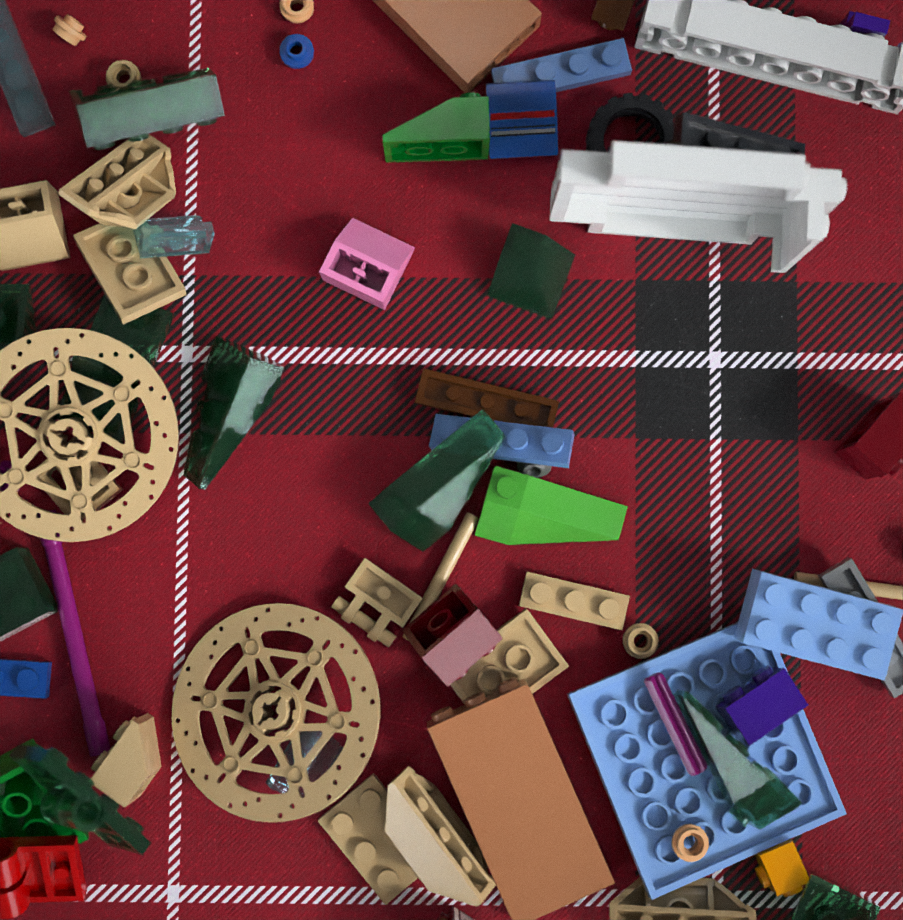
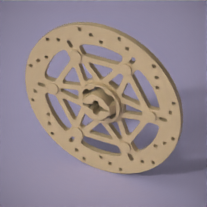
M58 328L39 331L24 336L0 350V420L5 423L12 464L11 469L4 474L0 473V487L5 483L9 485L4 491L0 489V517L28 534L61 542H80L102 538L114 534L138 520L158 500L167 486L178 452L179 430L175 406L165 383L157 371L143 356L125 343L111 336L86 329ZM55 347L58 348V352H59V357H58V358L55 357V353H54V348H55ZM75 355L100 361L118 371L123 376V381L117 386L112 387L76 373L70 369L69 358ZM45 360L47 362L48 374L14 401L1 396L3 388L18 372L37 361ZM60 380H63L71 400L70 404H58ZM136 380H140L141 383L136 388H132L131 385ZM78 381L103 392V395L82 405L74 382ZM46 385L50 386L49 410L25 405V402ZM163 395L166 396V400L162 399ZM136 397L141 398L150 422L151 446L149 453L136 450L134 445L128 404ZM112 399L115 405L99 421L92 413V409ZM73 412L79 413L84 417L83 419L69 417L59 421L52 420L58 414L61 416L70 415ZM24 413L40 416L42 420L39 428L35 429L20 420L17 414ZM117 413H120L122 417L125 444L104 432V428ZM90 425H91V427H92V430H93V432H94V435L91 434V429H90V427H89ZM16 427L37 440L23 458L19 456L15 433ZM73 428V435L78 440L68 443V436L63 434L62 431ZM105 442L122 452L123 457L117 458L99 454L98 451L101 443ZM41 450L48 458V462L31 471H27V464ZM81 450L88 451V453L83 457L77 455L68 457V459L56 454L58 452L60 454L69 455ZM91 461L115 466L112 472L94 486L90 484ZM144 463L153 465L154 469L151 470L149 468H146L144 466ZM58 466L64 479L66 490L41 481L37 476ZM70 467H82L81 490L76 489L69 470ZM126 469L139 475L136 484L121 499L100 510L93 508L92 496ZM28 484L70 501L71 514L53 513L36 507L20 497L18 490L23 485ZM82 512L85 513L86 522L82 521Z
M276 603L253 606L241 610L216 624L201 638L188 655L179 674L172 703V729L176 749L182 765L193 783L208 799L227 812L241 818L260 822H285L300 819L323 810L338 800L356 782L367 765L376 743L380 722L378 685L372 666L361 646L346 629L333 619L315 610L293 604ZM247 628L250 632V638H248L246 633ZM268 631H290L307 636L314 643L307 653H298L264 647L261 635ZM330 640L329 646L324 650V645ZM240 643L244 654L215 691L207 690L205 683L215 664L231 647ZM270 657L296 659L298 663L280 678L270 661ZM332 657L338 662L348 682L352 700V710L350 712L338 710L324 670L325 664ZM258 658L269 675V680L262 683L258 681L256 659ZM247 666L250 691L229 692V687ZM309 666L310 671L298 690L291 681ZM316 678L319 679L326 699V708L305 699ZM274 687H281V689L276 691L275 693H269L270 691L275 690ZM193 696H199L201 700L194 701ZM244 699L243 713L223 706L224 700ZM272 705H278L276 707V712L279 714L277 718H272L274 711L271 709ZM203 710L212 712L226 755L219 765H216L212 760L203 741L200 728V712ZM310 710L324 715L328 720L326 723L306 724V711ZM224 715L244 722V726L234 745L231 743L223 719ZM352 721L358 722L360 726L352 727L350 723ZM292 724V726L288 730H282L288 728ZM275 729L281 730V731H279V732H276V733H275V736H269V735H268L270 732L274 731ZM301 731H322V736L308 754L303 757L299 733ZM335 732L345 734L347 740L339 757L327 772L312 782L307 773L308 766ZM251 733L258 739V743L241 757L239 753ZM291 740L294 765L289 763L280 746L282 742ZM270 745L280 763V767L254 764L252 759L266 746ZM242 770L283 776L286 778L289 790L282 794L260 793L237 784L236 778ZM225 773L226 776H225V778L223 779V781L220 783L219 780H220L221 776ZM300 787L303 788L305 794L304 797H302Z

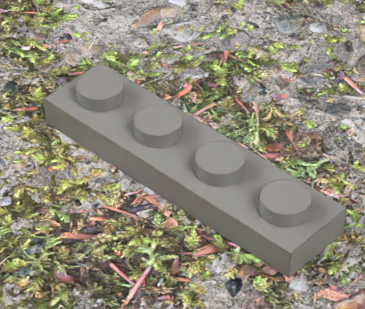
M847 557L818 575L825 588L877 601L852 558ZM898 634L885 681L881 680L889 695L893 698L903 694V642Z

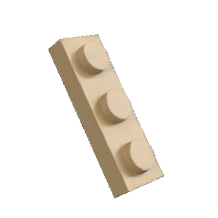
M526 572L518 606L623 630L630 596Z

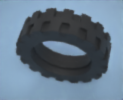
M625 93L618 99L615 96L609 99L606 105L600 106L592 118L586 135V151L607 152L604 147L606 128L614 120L623 116H636L647 120L656 129L660 138V144L666 143L673 139L674 116L670 110L666 111L663 108L664 104L656 99L654 102L648 99L649 95L640 93L639 96H633V93Z

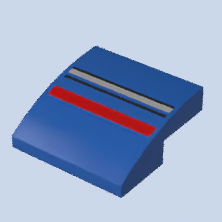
M555 80L486 83V97L489 96V158L558 155Z

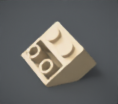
M47 180L0 189L1 271L70 258L58 191Z
M149 713L138 718L134 716L130 721L126 720L113 736V739L117 741L115 746H112L108 752L103 751L91 767L95 774L89 783L124 808L142 795L162 767L154 717Z

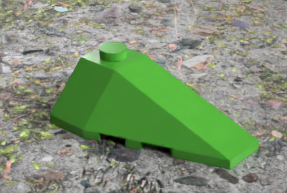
M494 466L474 536L505 545L619 540L628 506Z

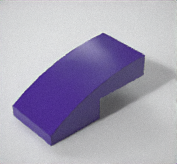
M849 11L840 25L850 28L852 32L864 35L875 33L885 37L890 20Z

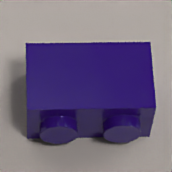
M768 665L752 674V682L743 688L740 685L731 688L722 695L724 701L715 706L739 743L748 746L752 745L808 706L785 668H771Z

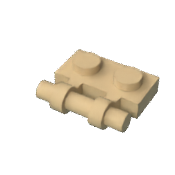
M364 558L345 586L356 596L351 603L338 596L331 608L342 615L341 619L346 623L350 624L353 622L366 631L369 639L374 642L378 640L389 648L397 636L387 630L386 626L392 620L403 628L423 598ZM365 602L382 613L377 622L360 611Z

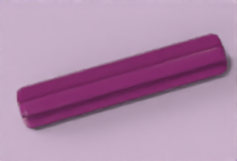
M657 672L644 679V683L688 774L694 776L704 772L707 769V764L664 675Z

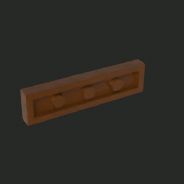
M423 368L415 404L476 419L553 428L559 401Z

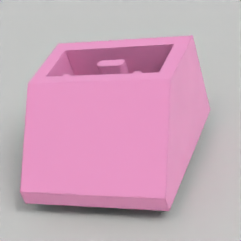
M352 218L335 239L319 273L323 281L385 310L415 247Z

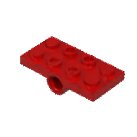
M77 835L0 838V919H11L23 914L30 903L84 901L87 888Z

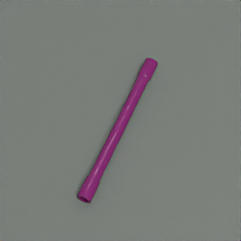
M49 510L50 512L57 513L56 510ZM40 538L47 558L84 720L83 729L90 757L100 755L103 751L108 752L111 747L105 721L100 712L62 542Z

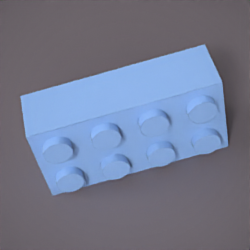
M752 568L734 637L745 644L885 681L903 609Z

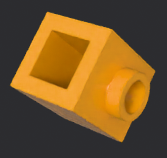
M791 839L755 854L759 864L755 868V872L764 889L769 887L777 896L789 897L802 891V885L811 882Z

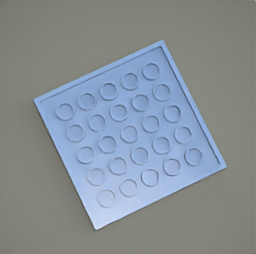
M738 622L567 693L647 895L651 900L847 814L804 710H801L761 739L748 746L737 741L715 707L724 701L722 695L738 685L743 688L752 682V674L759 669L769 665L771 668H785L787 671L779 652L745 644L736 639L734 636ZM659 672L664 675L707 764V769L698 775L692 776L688 774L644 683V679L654 673ZM684 824H695L707 834L709 841L708 850L698 861H684L673 851L672 836L675 830ZM693 836L685 838L684 847L686 849L693 847L695 843Z

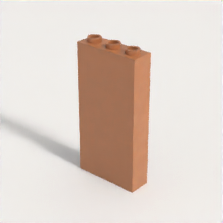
M373 0L464 93H470L491 73V68L499 66L540 27L542 13L529 0Z
M513 677L497 685L498 691L486 696L484 692H479L467 697L464 700L465 705L452 710L448 706L431 714L432 720L427 721V729L511 920H535L613 885L615 882L525 678L518 681L517 677Z

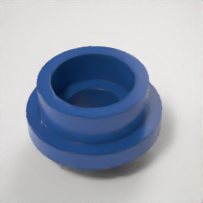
M289 35L280 45L281 59L290 68H304L311 63L314 57L313 44L304 35ZM294 46L303 48L302 52L297 55L292 54L290 51Z

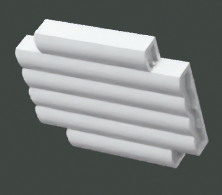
M613 140L610 152L561 150L560 160L558 161L557 171L555 172L551 188L549 221L588 224L587 233L751 245L758 237H772L771 272L785 273L827 236L829 230L828 214L840 201L844 200L847 180L842 178V170L810 167L809 163H805V155Z

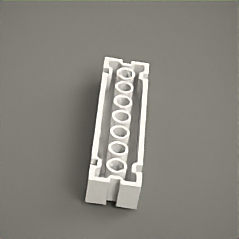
M647 0L634 46L636 49L661 54V52L673 54L675 59L857 105L860 102L871 104L873 109L897 115L903 110V42L899 43L897 47L888 45V40H885L879 34L869 33L864 35L852 32L850 28L844 25L828 26L817 23L815 19L808 16L793 17L782 14L776 8L766 7L761 9L749 6L743 0Z

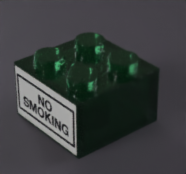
M16 547L0 555V641L58 612L57 603L29 548Z

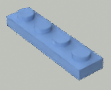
M621 38L491 68V77L493 83L555 80L556 92L629 76L631 75L632 68L625 40Z
M435 414L429 448L431 451L569 468L574 431Z

